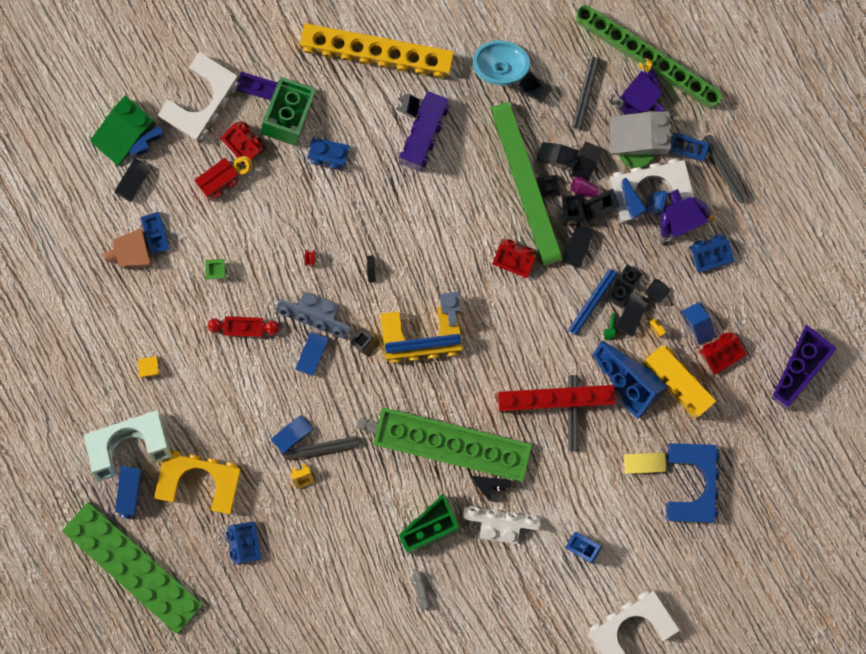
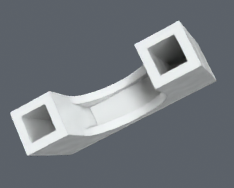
M198 52L189 69L190 72L212 86L213 99L210 105L200 112H188L167 100L158 114L162 121L197 143L200 139L204 140L209 131L207 128L211 123L214 124L219 116L217 114L221 107L224 108L229 101L228 96L231 92L234 93L239 85L237 75Z
M679 158L669 160L668 164L665 165L655 163L649 165L650 168L642 170V167L631 169V173L624 174L621 171L612 174L613 177H610L609 184L610 188L614 189L620 205L616 210L619 224L635 221L640 218L638 216L632 220L621 187V181L625 177L634 190L643 180L657 179L662 181L669 191L678 189L682 198L686 196L694 197L685 160L679 161Z
M645 590L638 595V600L635 602L630 600L622 606L623 610L618 613L614 611L606 616L607 620L602 624L597 622L589 628L591 631L588 632V635L601 654H625L618 643L617 631L620 624L629 617L641 616L647 619L662 641H665L680 630L655 592Z

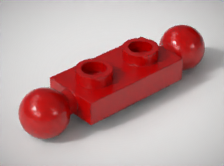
M225 316L224 322L217 318H212L207 324V328L211 333H219L221 330H224V336L263 338V331L271 336L277 335L280 331L278 322L271 320L263 324L264 318Z

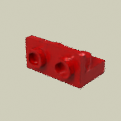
M243 121L235 122L220 137L237 158L246 156L253 161L260 152L267 149L263 140L251 131V127Z
M502 239L492 265L528 278L537 252H534V249L531 247L519 246L511 239Z
M732 332L723 333L717 340L707 343L699 350L700 355L704 357L714 375L747 355L738 337Z

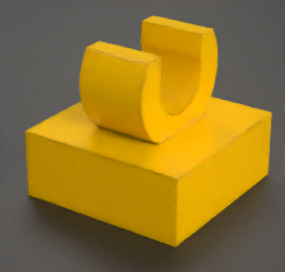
M302 464L303 469L298 471L293 467V473H290L296 489L315 483L309 467L305 464Z

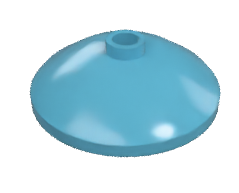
M498 40L485 43L476 50L473 56V68L476 74L484 81L494 85L505 86L515 84L521 81L529 71L530 61L527 53L520 46L512 42Z

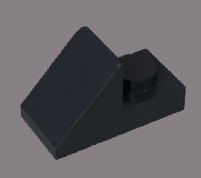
M614 189L582 202L587 221L598 218L606 213H614L620 207Z
M472 476V481L488 501H490L491 486H495L494 490L506 491V488H511V480Z

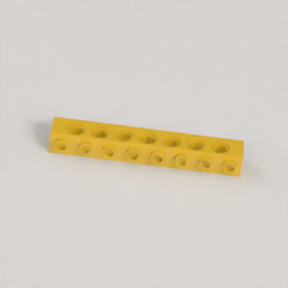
M304 23L300 41V48L308 54L318 52L322 53V56L333 58L334 55L341 57L340 59L345 61L359 60V63L366 65L376 63L379 67H397V70L403 72L413 70L419 75H426V73L434 74V77L440 79L449 77L454 52ZM318 38L326 40L323 45H317L315 42ZM341 41L345 45L343 48L337 49L334 47V44ZM355 45H361L363 47V50L361 52H355L353 51V47ZM375 48H379L382 51V53L378 56H374L371 53V51ZM392 52H398L400 54V57L398 59H392L390 57V54ZM412 55H416L419 58L416 63H411L408 59ZM435 59L438 63L436 66H429L427 61Z

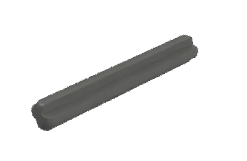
M591 56L587 66L572 128L577 130L582 129L600 61L597 57Z
M711 135L705 136L702 141L710 143L708 152L739 203L745 201L748 195Z
M578 375L568 376V387H579ZM568 407V450L578 451L579 407Z
M357 436L292 448L284 454L285 460H291L359 446V439Z

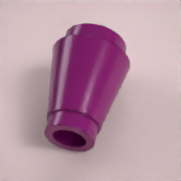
M575 176L570 186V191L573 194L587 197L597 196L600 189L581 176L579 178Z

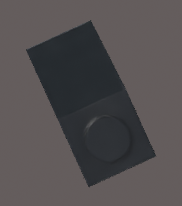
M542 142L536 160L572 172L580 150L562 144Z

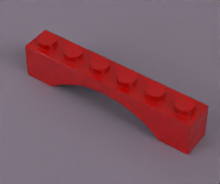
M614 385L502 391L497 393L498 412L611 406L615 404Z

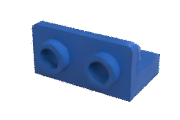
M312 137L307 159L313 165L321 166L326 164L334 170L345 169L350 145Z
M715 235L710 240L696 241L693 245L689 246V251L692 253L698 273L734 262L730 242L725 235Z
M255 521L227 526L226 537L230 542L231 549L229 555L233 564L262 559Z

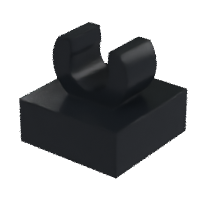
M404 94L403 97H399L398 100L402 102L401 107H396V110L408 117L416 118L420 99L411 94Z
M557 175L537 178L541 197L560 194Z

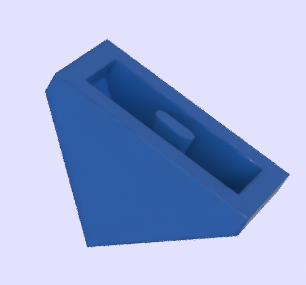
M699 302L681 310L698 345L716 336L710 316Z
M574 532L565 548L593 564L603 547Z

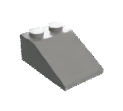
M644 112L609 117L610 155H667L670 151L669 112Z

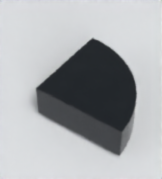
M373 255L367 256L368 283L376 281L375 257Z

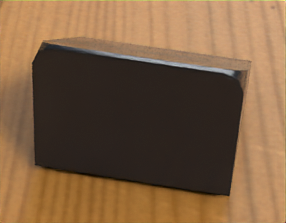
M655 278L644 294L659 305L670 289Z
M363 328L350 341L354 347L367 357L379 345V341Z

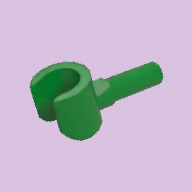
M611 313L610 329H604L605 340L613 339L615 336L614 324L616 313Z

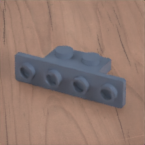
M305 291L298 305L282 299L278 301L277 313L297 320L302 324L315 327L320 331L333 334L338 338L347 339L351 328L349 325L334 320L340 305Z

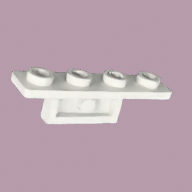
M475 506L464 507V520L482 522L479 539L518 544L520 528L540 530V517L534 515L500 512L495 509L486 510Z

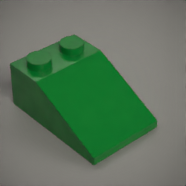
M280 77L262 122L261 134L297 146L316 89Z
M125 95L108 114L90 142L119 166L130 154L129 151L142 136L151 131L156 123Z

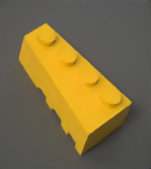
M661 345L643 362L668 386L667 389L695 419L711 407L716 400L700 385L698 379L686 370L687 367L680 360L677 361L673 356V351L668 346L664 347Z

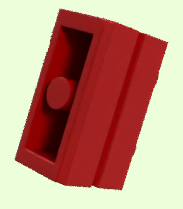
M223 158L194 179V181L208 200H216L223 194L221 191L225 188L231 189L238 184L239 176L227 159Z

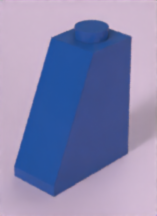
M121 466L115 512L120 513L119 517L131 519L132 515L137 516L145 470Z

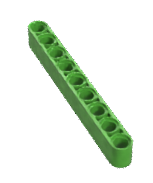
M581 6L576 14L578 25L644 66L646 65V60L643 55L646 53L651 54L653 60H651L652 68L658 77L706 108L712 109L718 105L721 100V93L718 89L593 8ZM585 12L590 18L584 20L580 17V14ZM603 23L605 25V29H597L596 24ZM618 33L621 39L614 40L611 35ZM633 43L637 49L632 51L628 49L627 45ZM666 64L669 70L662 71L659 65ZM675 75H683L684 81H677ZM697 84L700 87V91L694 92L691 85ZM707 95H714L716 102H710L707 99Z
M508 101L490 107L541 262L543 266L562 261L561 253L511 105Z

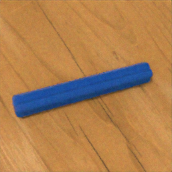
M609 269L570 326L568 331L573 335L579 333L616 278L617 273L614 270Z
M460 334L389 342L385 343V352L388 354L461 344Z

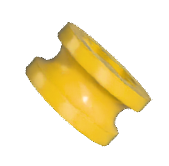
M242 156L234 161L233 167L238 174H245L252 170L253 163L249 157ZM245 162L246 168L241 169L242 165L240 166V163Z

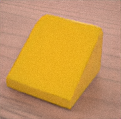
M157 356L138 359L140 378L160 375Z

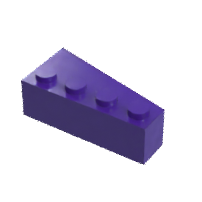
M427 91L418 111V118L414 120L411 135L405 141L404 152L401 151L399 155V164L418 172L422 168H426L429 161L427 154L429 150L433 151L436 140H434L435 134H440L443 126L441 122L443 115L447 116L449 112V99Z
M806 324L771 399L787 410L837 348Z

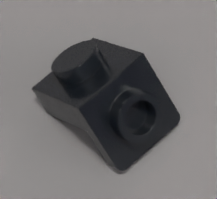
M531 71L527 73L519 84L525 95L540 104L552 90L550 85L536 78Z

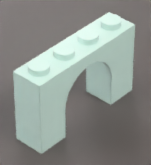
M157 410L83 435L91 470L97 482L116 476L112 454L115 447L125 439H143L153 463L172 457L163 422Z

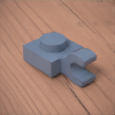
M459 292L440 294L442 314L448 313L449 327L457 326L456 312H461Z

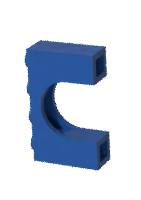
M668 444L667 463L696 466L704 475L705 489L702 495L692 502L667 501L666 521L715 523V519H718V507H715V499L719 497V489L716 488V480H719V468H716V461H719L720 451L716 449L717 445Z

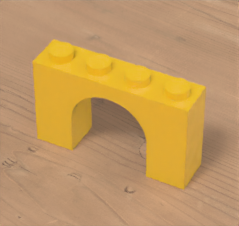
M438 306L440 327L438 336L460 334L458 312H456L457 326L449 327L448 313L442 314L441 306ZM399 311L380 313L384 350L385 343L405 341L401 330ZM462 344L388 354L385 352L386 361L390 360V363H400L401 359L409 358V361L421 360V356H428V359L439 358V354L446 353L448 357L459 355L458 352H462Z
M170 450L172 457L162 460L154 498L175 502L179 483L183 475L192 469L200 468L208 471L215 481L216 489L211 511L232 515L242 470L237 468L238 464L227 462L226 466L218 464L219 460L208 458L207 462L201 461L200 456L189 454L187 458L181 456V452Z

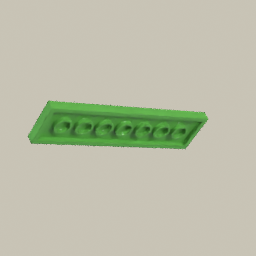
M384 407L381 410L373 442L375 446L520 482L524 480L532 444Z
M87 502L62 530L65 535L176 634L181 631L203 606L196 597L91 503Z

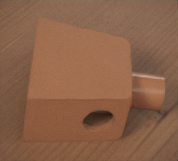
M142 228L114 239V249L104 251L106 262L117 260L120 268L152 266Z

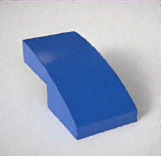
M161 126L146 133L133 145L129 151L133 158L151 151L148 144L165 137Z
M159 211L140 217L151 255L170 249Z
M311 332L295 370L313 377L329 339Z
M300 415L270 440L283 454H286L297 442H301L314 429Z

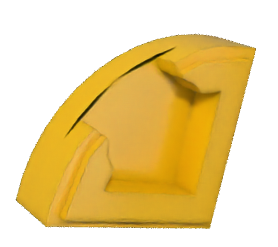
M653 318L648 321L658 338L666 333L663 326L659 325L657 319Z

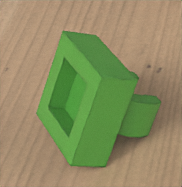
M225 259L205 260L206 280L226 279Z

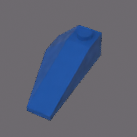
M601 341L592 354L604 374H607L613 382L614 390H617L621 395L623 405L637 419L660 399L668 387L656 374L605 341Z

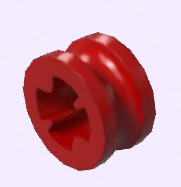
M306 249L304 266L311 265V267H314L316 250L310 252Z

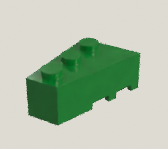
M444 493L399 534V538L408 556L460 532L458 523Z

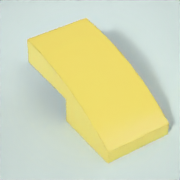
M665 452L624 454L625 474L666 472Z

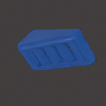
M673 132L671 136V149L668 153L704 162L710 143ZM677 140L680 141L678 149L674 148ZM684 142H687L686 150L683 151V144ZM695 144L693 153H690L691 145ZM699 146H702V151H701L700 156H699V155H696Z
M625 177L621 181V187L630 217L633 220L643 214L646 208Z
M660 191L650 194L645 212L656 216L660 215L664 210L668 193Z

